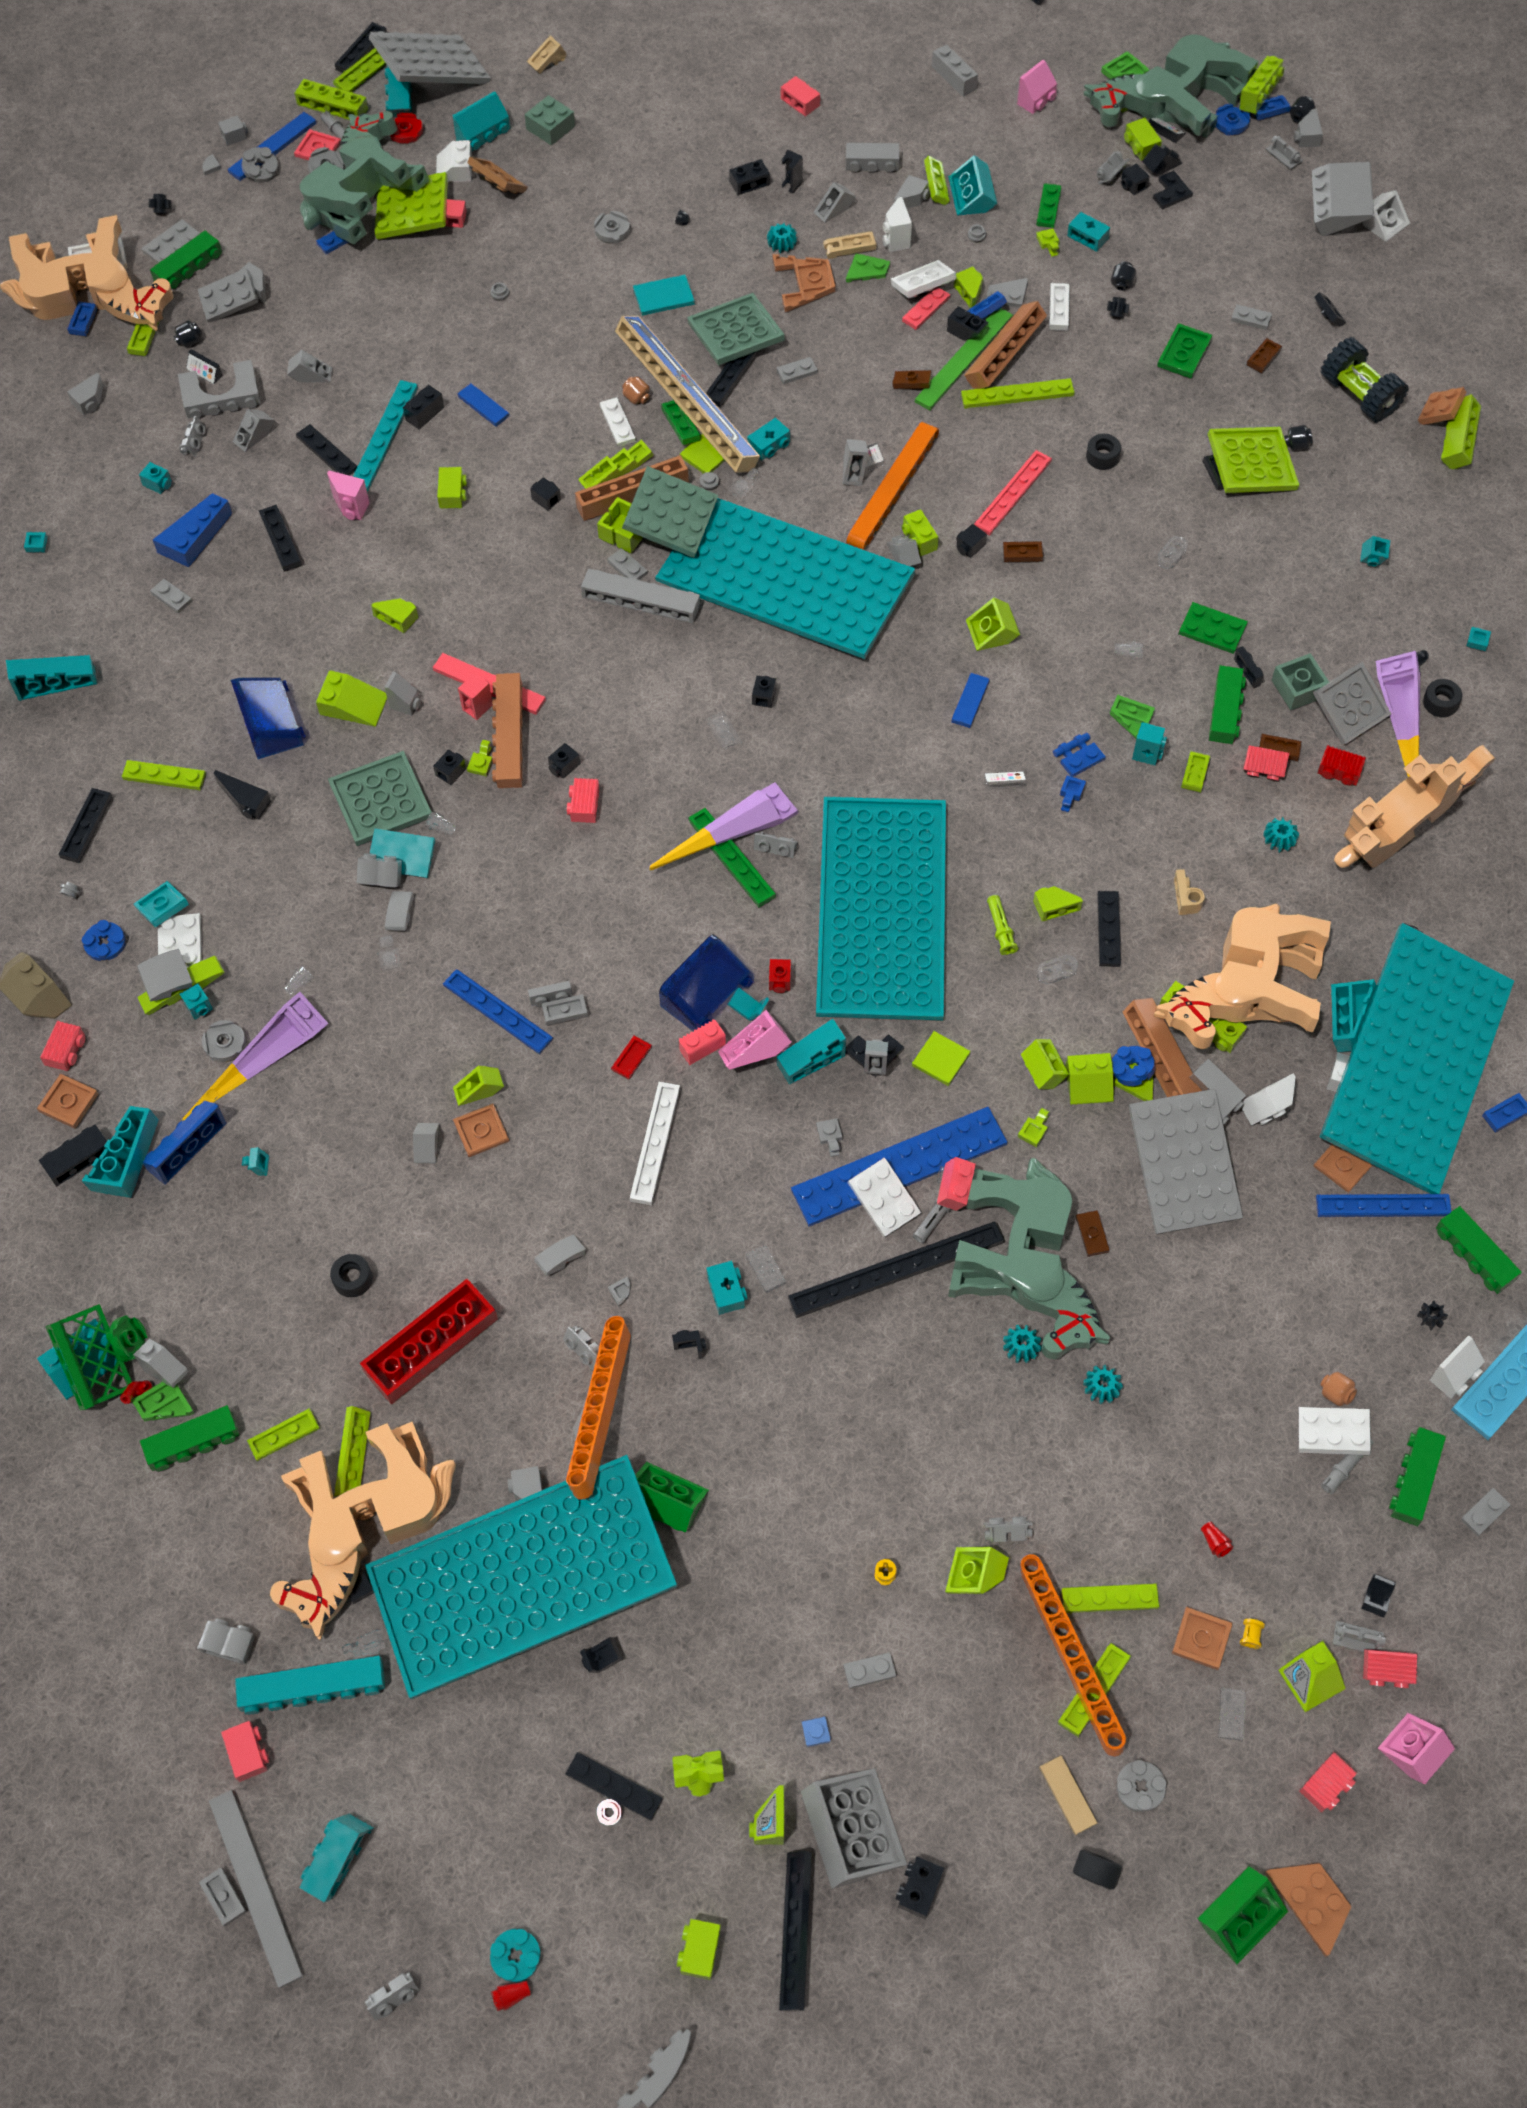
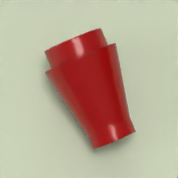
M1208 1522L1201 1527V1531L1213 1555L1222 1558L1232 1551V1541L1213 1522Z
M526 1980L520 1983L496 1986V1990L491 1991L496 2010H504V2012L524 1998L531 1996Z

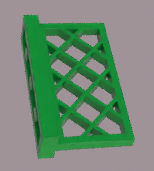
M100 1304L45 1326L80 1411L123 1393L132 1382L124 1362L119 1359L108 1341L105 1348L93 1344L98 1332L106 1335L107 1331H110ZM95 1310L99 1317L96 1327L84 1323L88 1313ZM83 1316L81 1321L76 1319ZM73 1321L79 1324L75 1336L66 1332L64 1323ZM83 1326L94 1330L90 1342L78 1338ZM76 1341L88 1345L84 1357L75 1354L73 1348ZM91 1347L103 1351L99 1363L87 1359ZM106 1353L115 1356L116 1364L113 1369L102 1365ZM85 1362L97 1366L92 1378L83 1374L82 1369ZM100 1368L112 1372L107 1384L96 1380ZM115 1374L122 1376L127 1386L120 1389L112 1387L111 1383ZM94 1383L106 1387L102 1397L95 1400L91 1393Z

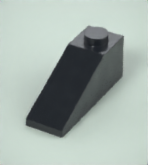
M215 770L213 774L216 782L241 811L242 815L248 819L256 818L259 820L271 802L268 791Z

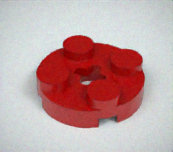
M412 113L397 114V118L394 119L397 131L389 135L391 140L398 143L418 141L423 133L422 121L417 119L416 115Z

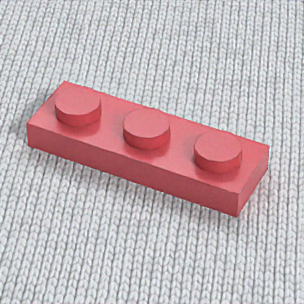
M938 286L935 287L902 317V322L917 330L950 299V294Z

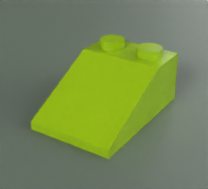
M329 670L316 704L319 715L376 727L386 703L387 695L385 692L355 677Z

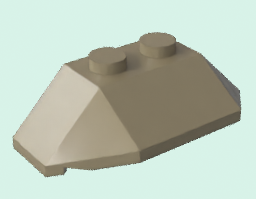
M21 952L4 965L0 978V990L23 1015L56 1019L72 1006L55 982L28 954Z

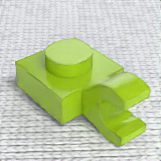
M1054 229L1036 232V238L1041 248H1047L1051 257L1058 256L1056 249H1059V239Z
M482 740L479 753L473 752L467 772L487 777L493 762L492 757L489 756L492 748L490 741Z
M1041 1108L1035 1119L1028 1117L1018 1133V1138L1037 1148L1048 1128L1044 1123L1049 1117V1111Z

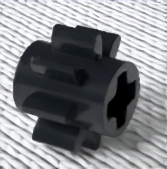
M153 194V198L148 199L149 208H153V213L167 214V209H171V200L167 199L166 194Z
M1113 297L1112 301H1108L1107 311H1110V316L1123 318L1124 313L1128 314L1130 304H1126V298Z
M1434 1300L1429 1306L1423 1303L1421 1306L1423 1311H1419L1417 1317L1422 1318L1421 1326L1427 1325L1431 1331L1435 1325L1441 1328L1444 1324L1442 1320H1446L1448 1314L1443 1312L1444 1305L1440 1306Z

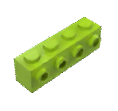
M1267 56L1242 89L1239 110L1257 113L1283 77L1285 70L1283 59L1275 56Z
M303 79L295 91L297 105L323 113L329 111L331 115L350 120L349 114L358 116L363 113L365 114L368 110L365 96Z
M1472 394L1464 397L1454 419L1448 420L1446 425L1441 459L1449 469L1454 470L1472 463L1481 405Z
M1175 981L1161 998L1160 1004L1168 1003L1185 986ZM1209 1018V1021L1216 1030L1212 1042L1215 1043L1219 1050H1226L1231 1053L1245 1035L1247 1026L1241 1022Z

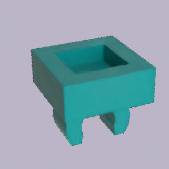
M259 1147L250 1148V1156L242 1157V1166H248L247 1170L253 1171L258 1176H267L269 1155Z

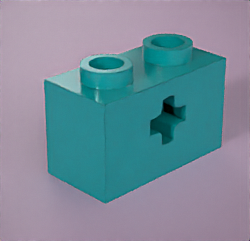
M1080 211L1068 224L1067 236L1097 252L1108 241L1111 227Z
M775 417L748 435L747 442L759 454V459L763 461L766 458H771L780 448L784 449L789 445L790 430Z
M1142 722L1136 738L1132 760L1155 766L1157 759L1161 760L1167 740V737L1164 736L1165 728Z
M732 1261L706 1267L708 1281L718 1314L721 1315L745 1308V1301L748 1298L745 1287L740 1288L739 1280H741L739 1268H734ZM728 1284L731 1289L727 1290L724 1285Z

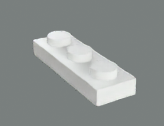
M1051 283L1049 330L1068 331L1069 284Z
M618 398L600 402V408L617 446L620 447L636 442Z

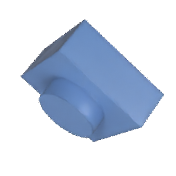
M826 1717L802 1721L807 1747L830 1742Z

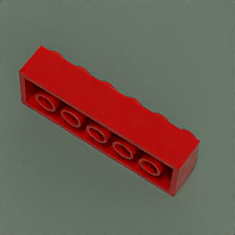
M467 1278L360 1362V1366L365 1375L392 1405L498 1320L496 1311Z

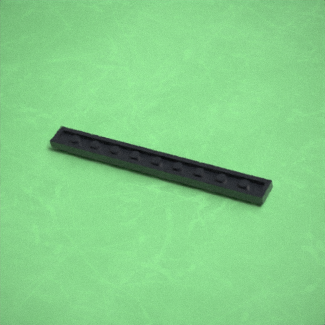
M993 1221L788 1295V1300L795 1317L799 1318L955 1261L959 1240L984 1249L1003 1244L1004 1240L996 1222Z

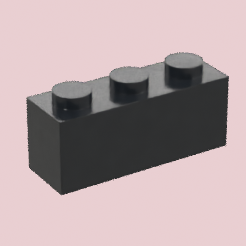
M95 1124L82 1130L76 1137L66 1140L57 1149L47 1152L38 1161L57 1187L92 1165L95 1159L99 1158L105 1150L104 1145L107 1140Z

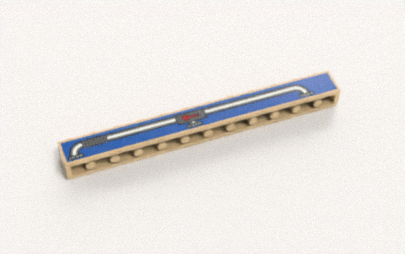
M621 316L615 330L619 337L736 473L753 471L760 457L759 454L639 316Z

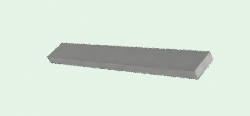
M230 1790L209 1800V1804L278 1988H282L302 1978L303 1975L235 1795Z

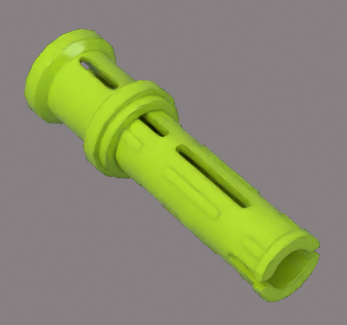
M992 895L987 898V903L997 930L995 938L999 940L1000 954L1016 953L1018 945L1014 942L1013 930L1008 927L1000 896Z

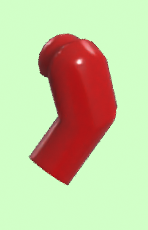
M148 1380L131 1382L120 1396L121 1402L129 1404L134 1397H138L151 1389L152 1383Z

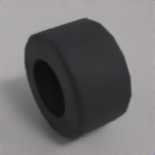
M1105 433L1093 436L1087 446V462L1098 470L1112 469L1118 464L1120 459V441L1115 436ZM1098 450H1107L1109 453H1101Z
M1448 679L1432 681L1424 694V708L1428 713L1440 718L1454 715L1462 700L1461 688L1458 684ZM1436 695H1444L1448 697L1449 701L1440 700Z
M346 1254L339 1257L333 1263L330 1271V1277L335 1290L345 1297L363 1295L372 1284L373 1275L369 1264L362 1256L357 1254ZM357 1269L360 1272L359 1278L355 1281L346 1282L343 1280V1275L347 1270Z
M1083 1849L1079 1851L1073 1868L1075 1875L1111 1890L1116 1888L1122 1871L1120 1864Z

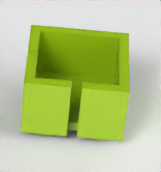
M617 497L609 507L608 512L597 523L598 537L612 545L616 543L618 548L632 553L643 537L622 529L631 503Z

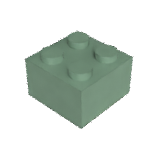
M548 95L525 114L526 129L552 146L575 127L574 111Z
M1311 653L1275 666L1271 680L1290 710L1317 701L1313 692L1329 683Z

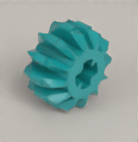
M777 223L776 226H771L770 231H768V245L772 247L773 252L778 249L779 253L782 250L788 253V250H793L797 243V232L792 228L791 224L786 226L785 223L782 225Z
M1284 817L1280 821L1274 818L1265 827L1263 833L1265 844H1271V850L1278 847L1279 853L1282 851V848L1288 852L1291 847L1294 848L1299 838L1297 825H1291L1292 820L1287 822L1284 820Z
M1019 1324L1016 1325L1015 1330L1010 1328L1007 1332L1008 1335L1003 1338V1342L1006 1343L1003 1346V1350L1009 1351L1008 1358H1012L1015 1355L1016 1363H1019L1020 1358H1023V1361L1028 1363L1029 1357L1036 1359V1352L1041 1351V1346L1039 1345L1041 1337L1036 1336V1329L1028 1331V1324L1025 1325L1024 1329H1021ZM1024 1341L1026 1342V1345H1025V1344L1018 1345V1342H1020V1343H1023Z
M1105 1364L1102 1370L1094 1366L1093 1372L1088 1371L1086 1373L1087 1379H1084L1083 1385L1087 1388H1085L1084 1392L1085 1394L1092 1393L1091 1401L1098 1397L1099 1404L1101 1405L1104 1402V1398H1106L1108 1403H1112L1113 1397H1119V1390H1122L1123 1384L1119 1382L1121 1375H1114L1115 1368L1108 1371Z

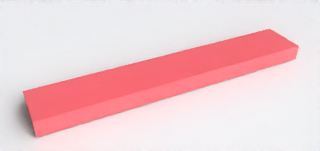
M1035 450L974 525L990 536L1051 463L1052 458Z
M444 653L441 654L433 666V671L461 683H464L473 673L479 677H484L490 683L491 695L496 697V694H493L492 687L493 682H496V675ZM522 687V709L536 715L546 701V698Z

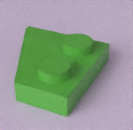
M1128 51L1103 65L1101 72L1109 79L1132 74H1145L1150 71L1149 68Z
M856 253L846 276V282L849 283L852 280L858 279L865 281L872 278H885L890 261Z
M1117 695L1110 710V715L1132 736L1137 738L1141 723H1150L1155 707Z
M161 1382L132 1400L144 1421L194 1414L177 1384L172 1388Z

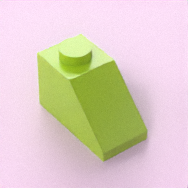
M974 266L956 273L953 286L970 308L977 304L983 277Z
M401 598L374 602L371 605L374 617L402 633H405L418 619L416 606Z
M1053 886L1050 888L1044 887L1036 891L1033 902L1043 922L1080 911L1083 900L1079 896Z
M478 1065L453 1087L458 1106L491 1097L502 1089L504 1085L498 1068Z

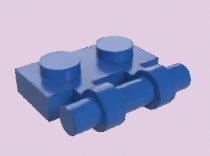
M1088 733L1079 734L1073 737L1072 741L1064 742L1057 749L1053 750L1055 757L1064 755L1065 758L1061 760L1060 764L1071 777L1105 760L1106 756L1095 743L1088 746L1085 743L1090 740ZM1078 746L1080 750L1072 754L1070 750Z

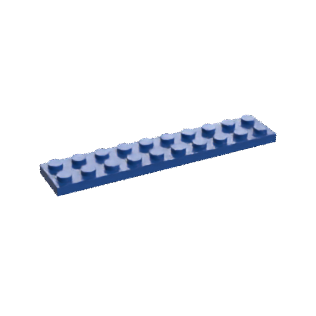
M985 1107L791 1187V1192L810 1227L861 1206V1202L847 1182L883 1158L887 1160L903 1186L906 1187L943 1172L945 1163L955 1157L969 1161L1007 1145V1140L989 1107Z

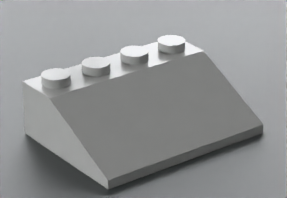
M1370 162L1329 163L1312 170L1314 223L1322 236H1327L1374 218Z
M875 1768L816 1781L801 1791L832 1889L907 1865Z

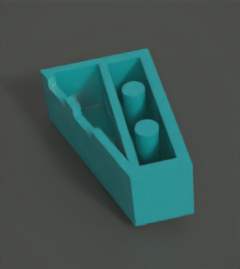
M832 1018L777 1056V1066L790 1085L845 1057L846 1038Z

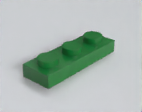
M1044 183L1036 226L1054 228L1062 185Z
M674 400L661 404L662 412L682 445L700 440V434L695 425Z

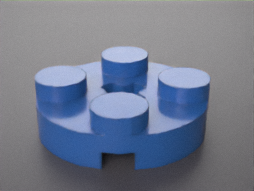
M1226 104L1218 108L1216 115H1218L1216 128L1219 131L1230 136L1232 134H1240L1248 128L1249 112L1239 110V108L1233 107V104Z
M100 920L86 931L82 937V943L85 952L92 959L98 961L110 960L117 957L123 951L125 935L117 924L107 920ZM108 938V944L103 943L100 945V940Z
M1140 1046L1120 1047L1112 1059L1113 1075L1118 1079V1082L1126 1086H1137L1142 1084V1081L1146 1078L1149 1080L1155 1071V1061L1150 1049ZM1132 1063L1138 1064L1133 1069H1130L1129 1065Z

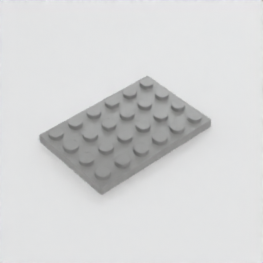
M370 32V41L399 82L486 84L490 82V76L463 38L457 34L433 35L428 33Z
M1215 1089L1128 1105L1156 1234L1243 1218Z

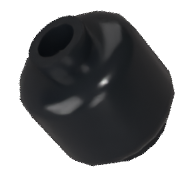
M1301 96L1290 107L1289 113L1292 120L1299 123L1312 109H1316L1312 98Z
M1120 262L1115 265L1111 276L1112 285L1121 291L1130 289L1135 281L1136 269L1129 262Z
M186 320L175 327L176 335L173 337L179 346L183 345L185 348H190L201 341L202 332L196 322L192 323Z
M1306 425L1290 427L1288 435H1284L1287 447L1290 446L1293 452L1309 449L1310 444L1313 443L1311 428H1307Z

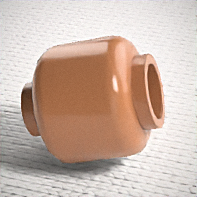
M638 376L628 378L622 386L624 389L623 395L634 405L640 402L644 404L650 397V386Z
M1340 1372L1326 1375L1321 1382L1323 1397L1337 1406L1349 1405L1356 1396L1357 1389H1355L1354 1381Z

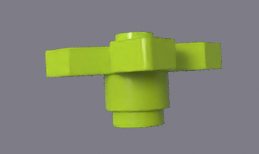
M721 1751L706 1752L702 1756L697 1757L688 1755L672 1757L676 1788L688 1786L692 1795L704 1796L710 1793L712 1783L724 1781Z

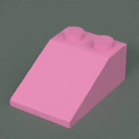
M765 1010L718 1050V1053L730 1070L774 1057L778 1053L784 1052L791 1043V1040L777 1021Z

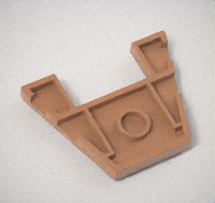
M772 254L775 271L794 269L799 292L782 294L785 312L835 292V283L829 259L806 257L804 260L795 259V256L791 255L785 258L779 257V254Z

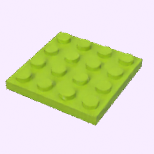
M446 172L428 175L430 181L418 191L383 185L377 194L374 233L376 239L445 227L448 187Z
M1281 427L1209 429L1207 435L1225 493L1293 491L1298 489L1299 482Z

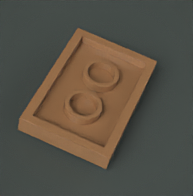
M470 156L467 161L473 167L472 170L474 172L485 175L487 181L495 182L498 184L497 188L504 192L509 190L514 194H517V192L524 193L528 188L489 160Z

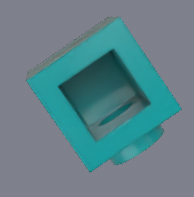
M149 462L139 474L142 486L159 494H162L164 490H168L171 486L172 480L169 471L152 462Z
M1376 536L1370 537L1362 544L1360 562L1376 567L1389 558L1391 540Z
M199 984L180 993L184 1005L194 1020L213 1010L208 997Z

